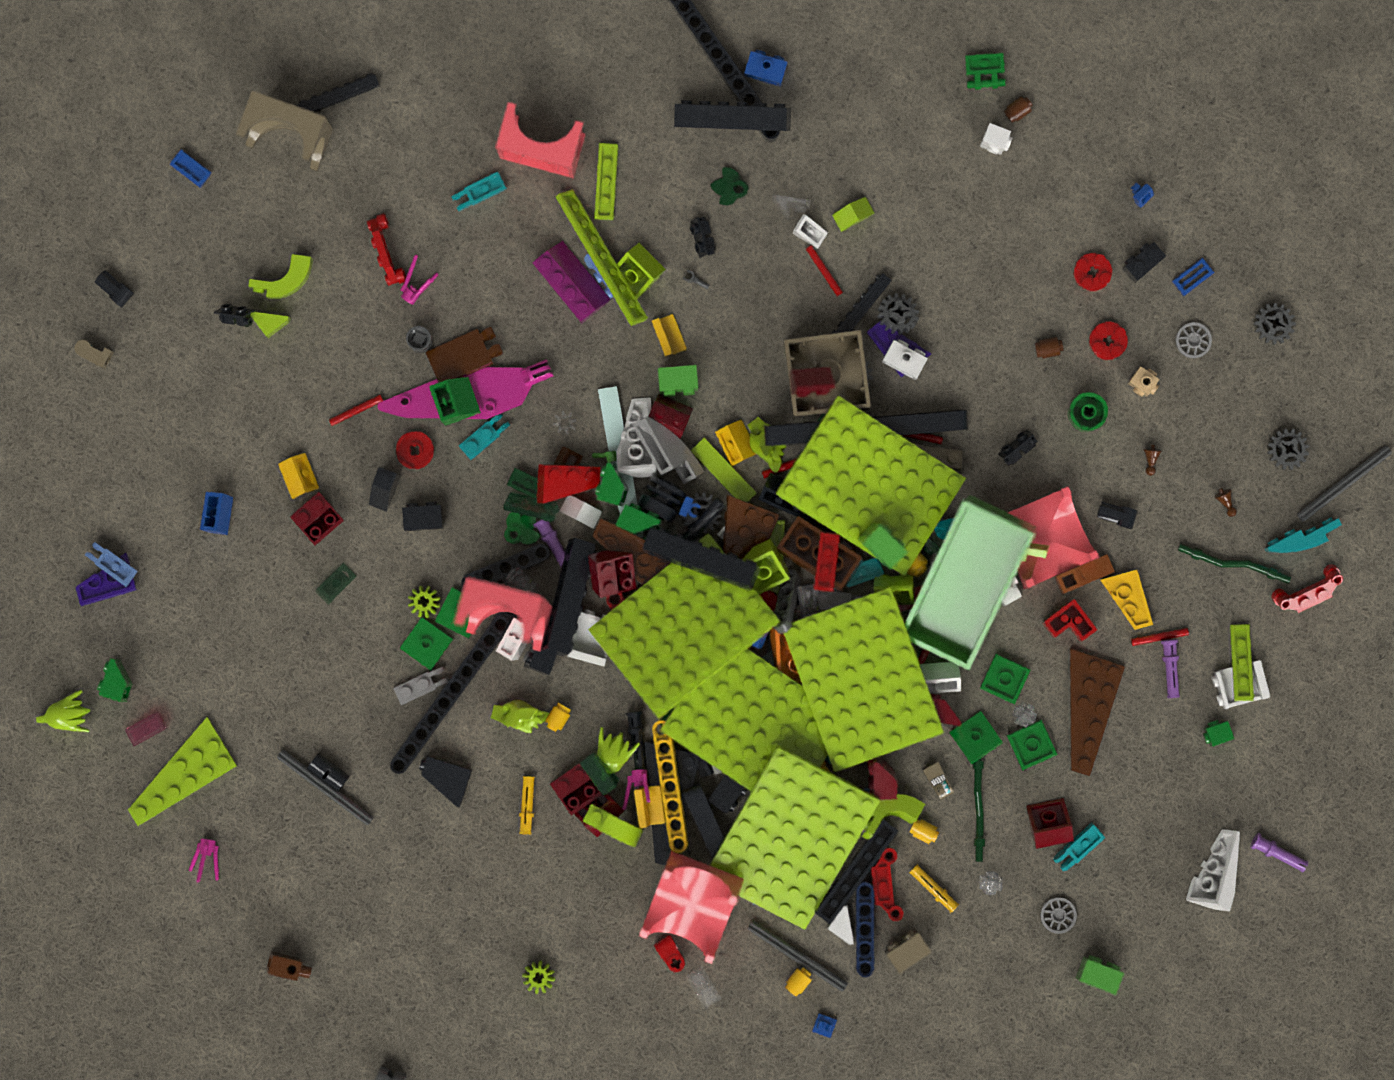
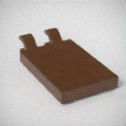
M492 327L485 329L482 333H479L478 329L473 330L425 352L438 382L466 377L492 365V358L504 354L499 343L493 345L488 350L484 342L496 337Z

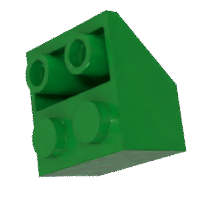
M469 377L448 379L429 386L440 420L445 426L481 413Z
M607 462V465L602 467L600 476L603 479L602 483L597 485L595 495L598 496L597 500L624 507L629 488L621 473L618 472L617 466Z
M630 503V506L625 504L616 526L635 535L649 530L650 527L660 526L662 521L659 520L660 516L651 511H648L646 514L641 511L642 508L640 506Z
M110 658V661H106L103 672H105L104 679H101L98 684L99 696L118 702H127L132 682L121 660Z

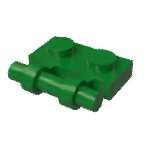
M1003 53L965 56L966 76L974 75V81H967V89L975 88V90H981V88L985 87L997 89L999 86H1005V78L998 79L997 74L1005 72ZM991 74V80H981L980 75Z

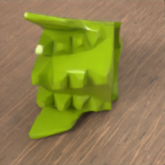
M757 417L747 425L751 432L750 447L755 454L768 463L771 470L776 474L782 465L780 456H784L783 450L786 449V445L765 446L764 426L769 424Z
M83 691L75 692L52 704L45 714L36 717L37 723H46L55 729L89 732L88 728L80 727V725L85 723V719H82V717L89 713L90 709L81 707V700H75Z
M516 699L505 703L503 706L494 705L490 718L501 722L507 727L511 726L525 733H532L533 727L538 728V724L544 723L549 713L540 711L523 700Z
M600 727L597 751V766L600 770L598 782L604 783L611 774L618 772L640 743L635 744L628 751L630 743L629 741L624 743L622 732L612 738V734H608L604 740L603 727Z

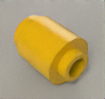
M558 702L556 706H553L545 720L548 723L546 727L554 732H557V730L562 731L570 717L571 709Z
M917 819L909 831L913 834V837L927 844H930L931 841L935 842L939 834L936 831V826L922 819Z
M804 967L802 969L797 968L786 981L787 985L785 988L797 997L799 993L802 994L812 981L810 977L812 974Z

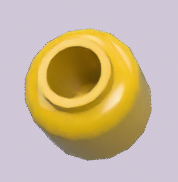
M921 551L907 572L909 576L919 577L928 569V560Z

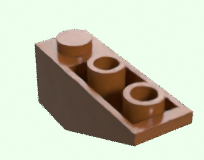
M1108 554L1054 577L1061 594H1064L1115 571Z

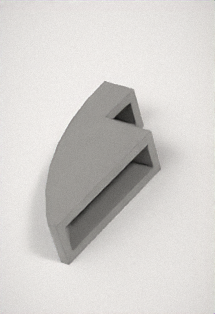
M649 417L633 424L660 475L675 468L684 484L705 472L689 448L665 426Z

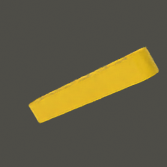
M660 720L654 723L652 731L668 839L671 850L675 853H681L687 849L689 841L674 740L666 734L658 732V725L664 724L666 721ZM662 743L669 745L670 750L668 753L661 752L660 746ZM665 762H670L673 766L670 773L665 772L663 769ZM668 781L675 783V790L673 792L666 789ZM671 800H675L678 803L676 811H672L669 808ZM674 819L681 822L679 830L672 828L671 823ZM677 838L682 839L684 842L682 849H678L674 845Z

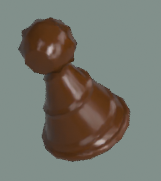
M1151 445V449H1143L1148 462L1145 472L1149 476L1156 473V469L1153 466L1162 450L1155 449V445Z
M1220 488V492L1214 498L1227 508V515L1233 517L1237 511L1236 508L1232 507V490L1226 489L1223 491Z

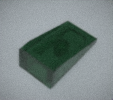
M343 563L315 592L330 605L357 576ZM342 571L347 572L349 577H347Z
M594 752L580 762L582 768L603 795H606L618 785L620 779Z

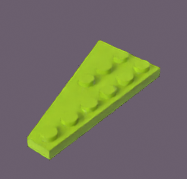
M208 717L205 718L128 809L137 826H140L237 767V764Z

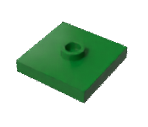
M452 587L435 622L469 639L471 634L466 632L469 616L466 618L463 626L454 623L463 592Z
M422 617L400 649L431 671L453 639Z
M995 654L979 689L1015 705L1031 670Z
M981 711L962 723L961 726L949 732L971 765L1003 744Z
M1042 720L1006 735L1022 771L1058 755Z

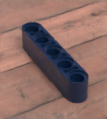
M866 881L861 882L856 889V971L862 977H869L874 971V889ZM863 885H867L870 888V892L866 896L861 895L859 892ZM862 905L870 907V912L867 915L860 914L859 909ZM868 924L870 926L869 933H860V926ZM864 943L870 945L869 952L865 954L859 950L860 946ZM862 963L870 965V970L867 973L860 971L859 968Z

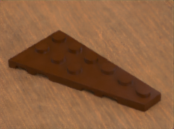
M726 494L727 509L725 512L726 522L722 551L726 555L728 552L739 556L738 559L742 560L753 547L770 539L779 515Z
M600 519L592 535L607 551L632 553L635 578L642 585L646 584L671 564V562L646 554L642 549L645 542L644 539L603 519Z
M1070 649L1071 770L1090 776L1125 667Z

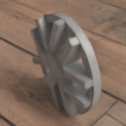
M1192 322L1185 324L1176 335L1178 350L1188 358L1202 357L1209 351L1212 344L1210 331L1200 323ZM1188 326L1190 327L1192 332L1190 334H1188V332L1185 329ZM1193 326L1200 328L1195 332ZM1201 329H1204L1206 333L1200 336L1198 333ZM1182 331L1186 337H1179ZM1208 335L1209 342L1202 340V338ZM1179 340H1186V344L1180 345ZM1204 343L1208 346L1206 349H1204L1200 346V344ZM1188 346L1186 353L1181 347ZM1190 348H1194V355L1189 354ZM1197 348L1203 351L1199 355H1197Z
M1056 897L1048 900L1043 905L1040 917L1042 924L1047 930L1052 933L1062 934L1068 932L1074 926L1077 913L1074 905L1069 900ZM1053 901H1057L1058 908L1054 909ZM1060 901L1066 902V904L1062 908L1060 905ZM1048 904H1050L1052 911L1045 910ZM1068 905H1070L1072 909L1068 912H1065L1064 909ZM1044 912L1051 913V917L1044 918ZM1072 912L1074 915L1073 920L1067 917ZM1066 919L1072 922L1069 927L1064 923ZM1044 920H1052L1049 927ZM1054 922L1058 923L1056 930L1051 929ZM1060 924H1063L1066 929L1059 930Z

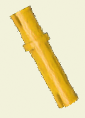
M523 776L519 834L532 835L535 777Z
M918 864L909 872L935 897L934 900L936 902L939 901L950 913L959 906L947 893L948 891L946 889L943 890ZM923 878H925L933 887H931Z

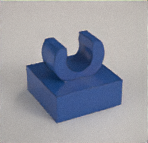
M1138 183L1131 187L1132 192L1135 194L1133 196L1135 204L1140 208L1154 196L1152 187L1147 183L1143 187Z
M686 496L678 514L686 517L688 513L690 517L696 518L697 515L692 514L691 509L692 507L700 509L701 506L697 503L692 504L693 499Z
M818 1013L812 1032L831 1038L837 1019Z

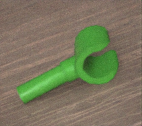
M616 451L592 454L593 458L606 457L609 463L617 461Z

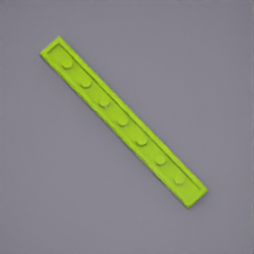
M571 189L559 193L556 199L630 326L646 321L648 319L646 313L574 190Z

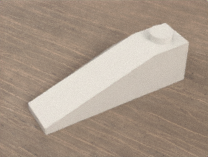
M651 397L631 400L620 444L616 452L618 472L636 478L657 476L656 466L633 427V424L649 416L652 409Z
M1221 830L1210 849L1212 854L1207 862H1202L1201 867L1203 869L1199 876H1194L1191 881L1186 898L1187 901L1214 910L1230 912L1235 895L1240 832Z

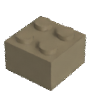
M917 930L906 932L902 935L904 939L898 943L895 940L886 946L887 950L885 953L899 974L932 953Z

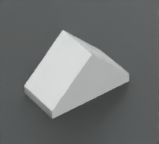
M805 214L802 215L793 230L794 235L817 249L828 233Z
M571 495L567 496L560 509V512L593 529L602 514V511Z
M845 905L832 924L828 925L827 929L851 945L854 943L848 908Z

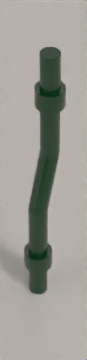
M1181 543L1178 547V551L1190 555L1195 560L1199 561L1201 559L1221 568L1246 567L1262 573L1272 580L1277 579L1287 584L1291 580L1290 576L1277 572L1278 570L1275 568H1267L1249 560H1221L1203 553V550L1196 547L1193 549Z
M980 758L972 764V769H974V799L976 808L975 862H983V847H985L982 801V769H984V761Z

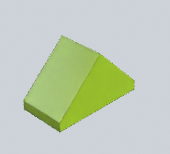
M866 197L849 203L832 216L840 231L843 232L875 213Z
M259 312L250 314L267 338H270L290 322L289 316Z

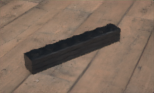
M370 73L363 79L357 78L353 83L347 82L343 84V87L339 88L338 86L330 92H322L320 96L314 95L310 97V100H302L297 106L315 113L378 88L380 85L376 75Z
M884 273L878 274L875 278L876 282L869 285L867 288L868 292L861 295L860 302H856L852 308L854 309L852 312L849 311L845 315L846 319L844 322L841 321L838 324L839 328L836 331L833 330L831 334L851 332L892 280Z

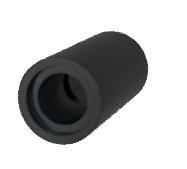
M320 753L316 755L307 768L337 791L343 787L350 777Z

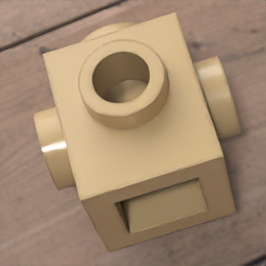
M1140 366L1128 384L1134 388L1133 391L1141 397L1145 395L1147 397L1150 393L1153 395L1160 386L1157 384L1160 379L1156 377L1157 373L1149 368L1145 370Z

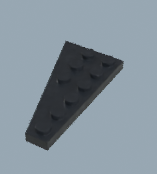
M645 742L648 786L660 785L655 744ZM661 745L660 750L662 753H668L670 747ZM675 749L686 821L689 807L682 791L694 786L700 757L691 752ZM665 762L663 769L665 772L670 773L673 766L670 762ZM668 781L666 789L673 792L675 790V783ZM671 800L669 808L672 811H676L678 803L675 800ZM674 819L671 823L672 828L679 830L681 822ZM665 822L664 824L652 825L655 863L666 866L672 850L669 845ZM679 838L674 842L675 847L678 849L681 842Z

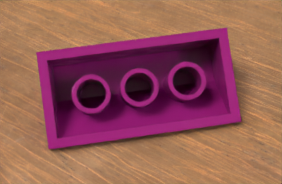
M563 241L547 250L532 262L533 266L581 324L611 300Z

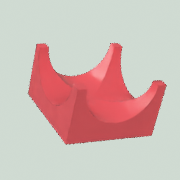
M508 102L496 145L500 159L574 178L586 135L581 132L583 122L575 121L572 130L559 141L538 143L527 138L520 131L518 125L519 115H515L516 104Z
M1069 486L1008 512L1036 526L1035 535L1031 543L1049 545L1046 558L1028 555L1025 562L1021 561L1017 574L1024 589L1099 558L1097 551L1092 547L1081 526L1072 502V493Z
M467 578L454 623L463 626L466 618L469 616L466 632L475 635L478 626L490 615L499 612L514 613L520 617L522 622V641L531 643L533 637L532 649L541 652L553 607L542 596Z
M671 851L639 936L647 938L650 934L656 932H666L681 936L698 946L705 956V961L712 964L729 916L738 900L744 879Z

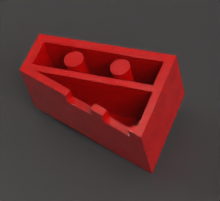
M538 464L537 503L544 504L596 488L600 484V467Z

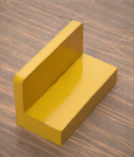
M673 314L661 319L652 320L666 358L686 350V345Z
M742 420L731 423L715 432L731 466L756 455L750 447V436Z
M306 453L290 457L278 464L292 499L319 489Z
M660 785L648 786L650 802H647L644 787H638L634 790L639 828H647L650 825L664 824L666 822Z

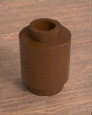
M1020 96L1006 106L1007 109L1003 112L1011 123L1018 122L1032 112L1031 107L1033 105L1027 97L1023 98Z
M1057 337L1042 339L1035 343L1037 358L1042 357L1044 359L1060 356V351H1064L1062 340H1058Z

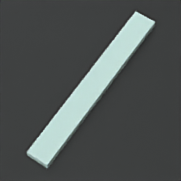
M617 386L598 389L608 450L617 452L624 424ZM617 461L611 462L617 466ZM621 473L629 488L624 506L625 504L630 506V503L637 505L633 476ZM618 506L619 513L621 514L624 507ZM641 532V533H638V534H635L636 536H638V537H640V538L643 537V533H642V532Z

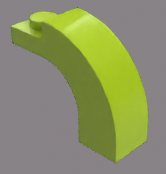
M292 254L289 271L282 279L274 282L249 279L248 287L253 289L255 293L264 294V291H267L266 297L268 299L288 297L297 292L307 281L313 259L309 256Z
M897 794V800H880L864 828L862 837L867 840L870 839L882 818L887 816L899 817L912 825L918 819L925 803L903 794Z
M591 804L583 822L632 847H636L644 832L642 828L624 821Z

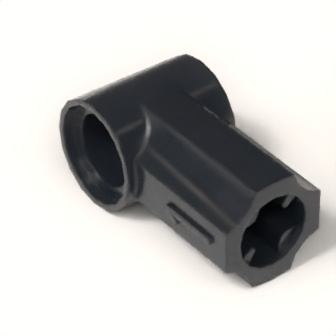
M106 270L100 273L95 280V283L121 308L134 295L123 283H119Z
M1102 501L1097 518L1114 522L1116 525L1124 528L1133 529L1138 511Z

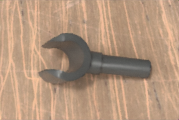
M687 270L688 273L692 274L691 279L683 277L687 283L694 282L708 289V284L699 280L691 270Z

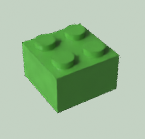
M696 365L658 368L660 394H664V397L676 396L675 393L683 392L684 396L695 395V391H698Z
M873 522L857 540L884 566L892 569L907 553L904 549L906 545L899 538L892 537L890 535L892 531L886 525Z
M1089 955L1088 958L1083 956L1075 978L1083 983L1116 995L1124 975L1120 971L1121 967L1108 961L1105 965L1102 963L1103 960Z

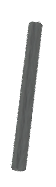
M1388 446L1381 448L1298 512V518L1302 522L1307 520L1392 454L1391 449Z
M282 750L278 754L277 758L365 825L371 823L373 820L372 815L307 769L308 767L288 752Z
M752 921L748 926L749 931L838 990L844 991L847 987V982L755 921Z

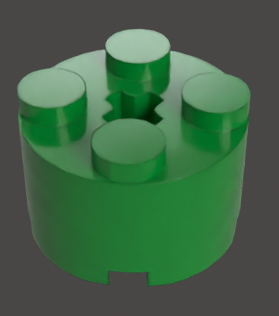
M1091 392L1078 395L1069 404L1067 411L1069 422L1075 429L1081 432H1091L1098 429L1105 423L1108 416L1106 401L1100 395ZM1084 408H1086L1087 410H1088V409H1091V410H1092V412L1090 413V416H1089V415H1086V416L1084 415V412H1085V409H1084Z

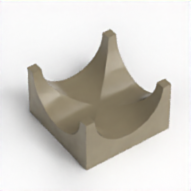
M252 91L236 135L245 138L249 131L245 146L254 148L258 139L271 130L289 129L295 131L303 139L304 150L302 159L311 160L310 169L318 172L333 130L326 117Z
M861 330L784 340L783 348L787 364L790 395L789 371L831 367L835 382V389L825 396H816V393H811L808 397L797 398V394L791 395L793 420L826 414L837 396H840L861 411L870 409L871 404Z

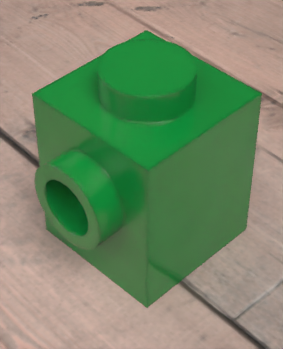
M1219 720L1207 723L1208 727L1204 728L1203 738L1205 743L1210 744L1211 747L1235 739L1228 721L1219 723Z

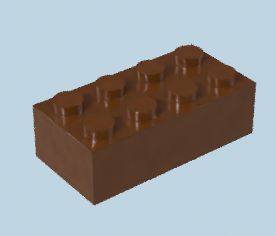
M798 516L778 545L777 551L815 576L820 532L822 531ZM840 542L834 589L842 593L863 562V557Z

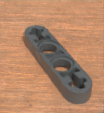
M794 569L788 570L790 580L780 584L774 615L780 621L774 627L778 633H785L792 626L801 583V577Z

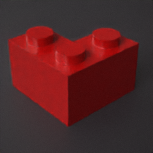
M1075 599L1069 601L1041 622L1053 638L1057 637L1067 628H1070L1077 639L1082 642L1097 631V628Z

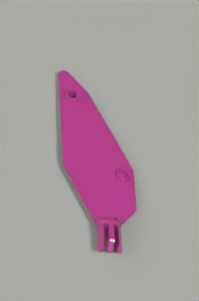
M545 359L525 368L485 367L466 376L470 379L481 413L466 419H489L522 405L532 385L554 376L552 372H549L551 368L547 365L548 360ZM435 379L382 401L378 404L379 411L403 418L440 419L429 386L439 382ZM407 399V400H408V404H407V405H403V404H402L403 400Z

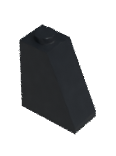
M378 467L371 486L369 505L387 512L401 476Z
M427 756L426 760L422 759L419 768L422 771L421 775L457 807H461L472 770Z

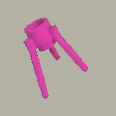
M414 255L404 285L400 289L403 292L401 297L412 305L438 276V273H435L419 289L413 285L408 287L418 255Z
M633 770L632 776H627L628 783L622 807L623 810H626L632 783H634V787H644L647 802L651 801L647 783V770Z
M201 839L200 843L197 844L189 871L193 870L199 853L202 854L196 880L198 883L202 876L206 855L211 856L212 852L215 880H219V846H215L216 841Z

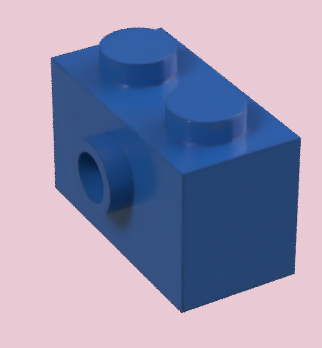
M760 50L751 51L744 76L781 87L787 61H784L785 58L777 55L773 57L766 56V53Z
M206 492L200 530L213 534L228 535L233 503L232 496L223 493Z

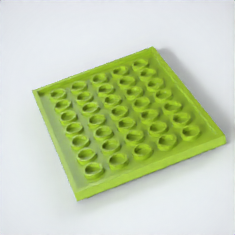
M837 396L775 494L873 557L875 556L857 539L873 522L886 525L892 531L890 535L899 538L906 545L904 549L907 553L892 568L905 576L966 478L840 396Z
M709 533L699 541L703 543L704 547L710 548V546H713L725 554ZM671 563L590 627L588 631L657 718L660 719L780 623V621L754 589L751 592Z
M891 587L792 622L791 628L784 633L834 772L944 733Z
M748 649L678 703L660 729L667 736L749 791L753 790L777 746L818 767L822 765L828 755L804 687Z
M777 746L709 866L743 878V884L739 893L740 897L805 930L878 806L880 798Z

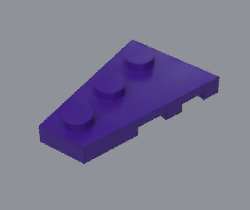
M877 323L866 332L884 356L894 340L906 342L908 348L913 351L918 349L924 352V357L926 358L931 355L930 352L924 350L902 334L899 335L898 331H895L894 334H891V329L885 331V324L880 325ZM895 369L901 378L905 375Z
M127 553L120 556L121 560L130 565ZM103 570L76 586L81 606L137 590L134 577L125 587Z

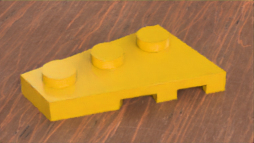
M1137 569L1100 580L1134 630L1153 625Z

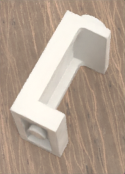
M584 609V613L578 616V630L572 640L574 642L573 650L567 656L605 667L608 655L588 631L590 627L602 619L595 616V612Z
M1261 660L1253 661L1254 701L1270 698ZM1232 667L1213 672L1212 683L1214 688H1218L1219 695H1217V701L1219 706H1222L1223 709H1228L1253 702L1234 701Z

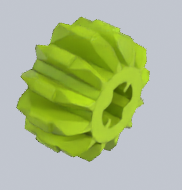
M419 586L420 593L413 589L412 592L416 596H408V599L414 600L413 603L408 604L409 607L415 606L411 612L414 614L419 610L418 617L420 618L423 611L425 617L429 618V610L432 614H436L433 606L440 608L439 604L434 603V601H439L440 597L433 598L437 593L436 590L429 594L430 586L426 587L425 592L423 586ZM423 596L425 599H429V604L426 603V607L419 604V600H422L421 597Z
M533 961L531 963L533 970L529 966L525 968L530 974L523 973L522 977L529 978L523 984H531L528 988L529 991L532 990L533 986L536 987L535 994L539 993V988L545 993V985L548 988H552V984L548 981H555V977L549 976L554 973V970L547 972L550 964L547 963L543 968V961H539V967H537ZM537 972L544 975L542 982L534 980Z

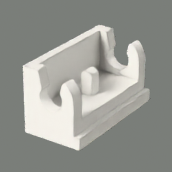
M513 618L496 649L498 653L511 661L519 659L528 643L522 641L523 626L520 618Z

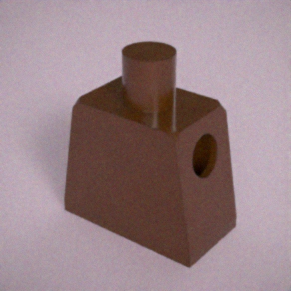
M271 951L266 971L269 975L297 981L299 976L309 979L312 967L302 965V960L299 958ZM290 965L295 966L292 971L287 970Z

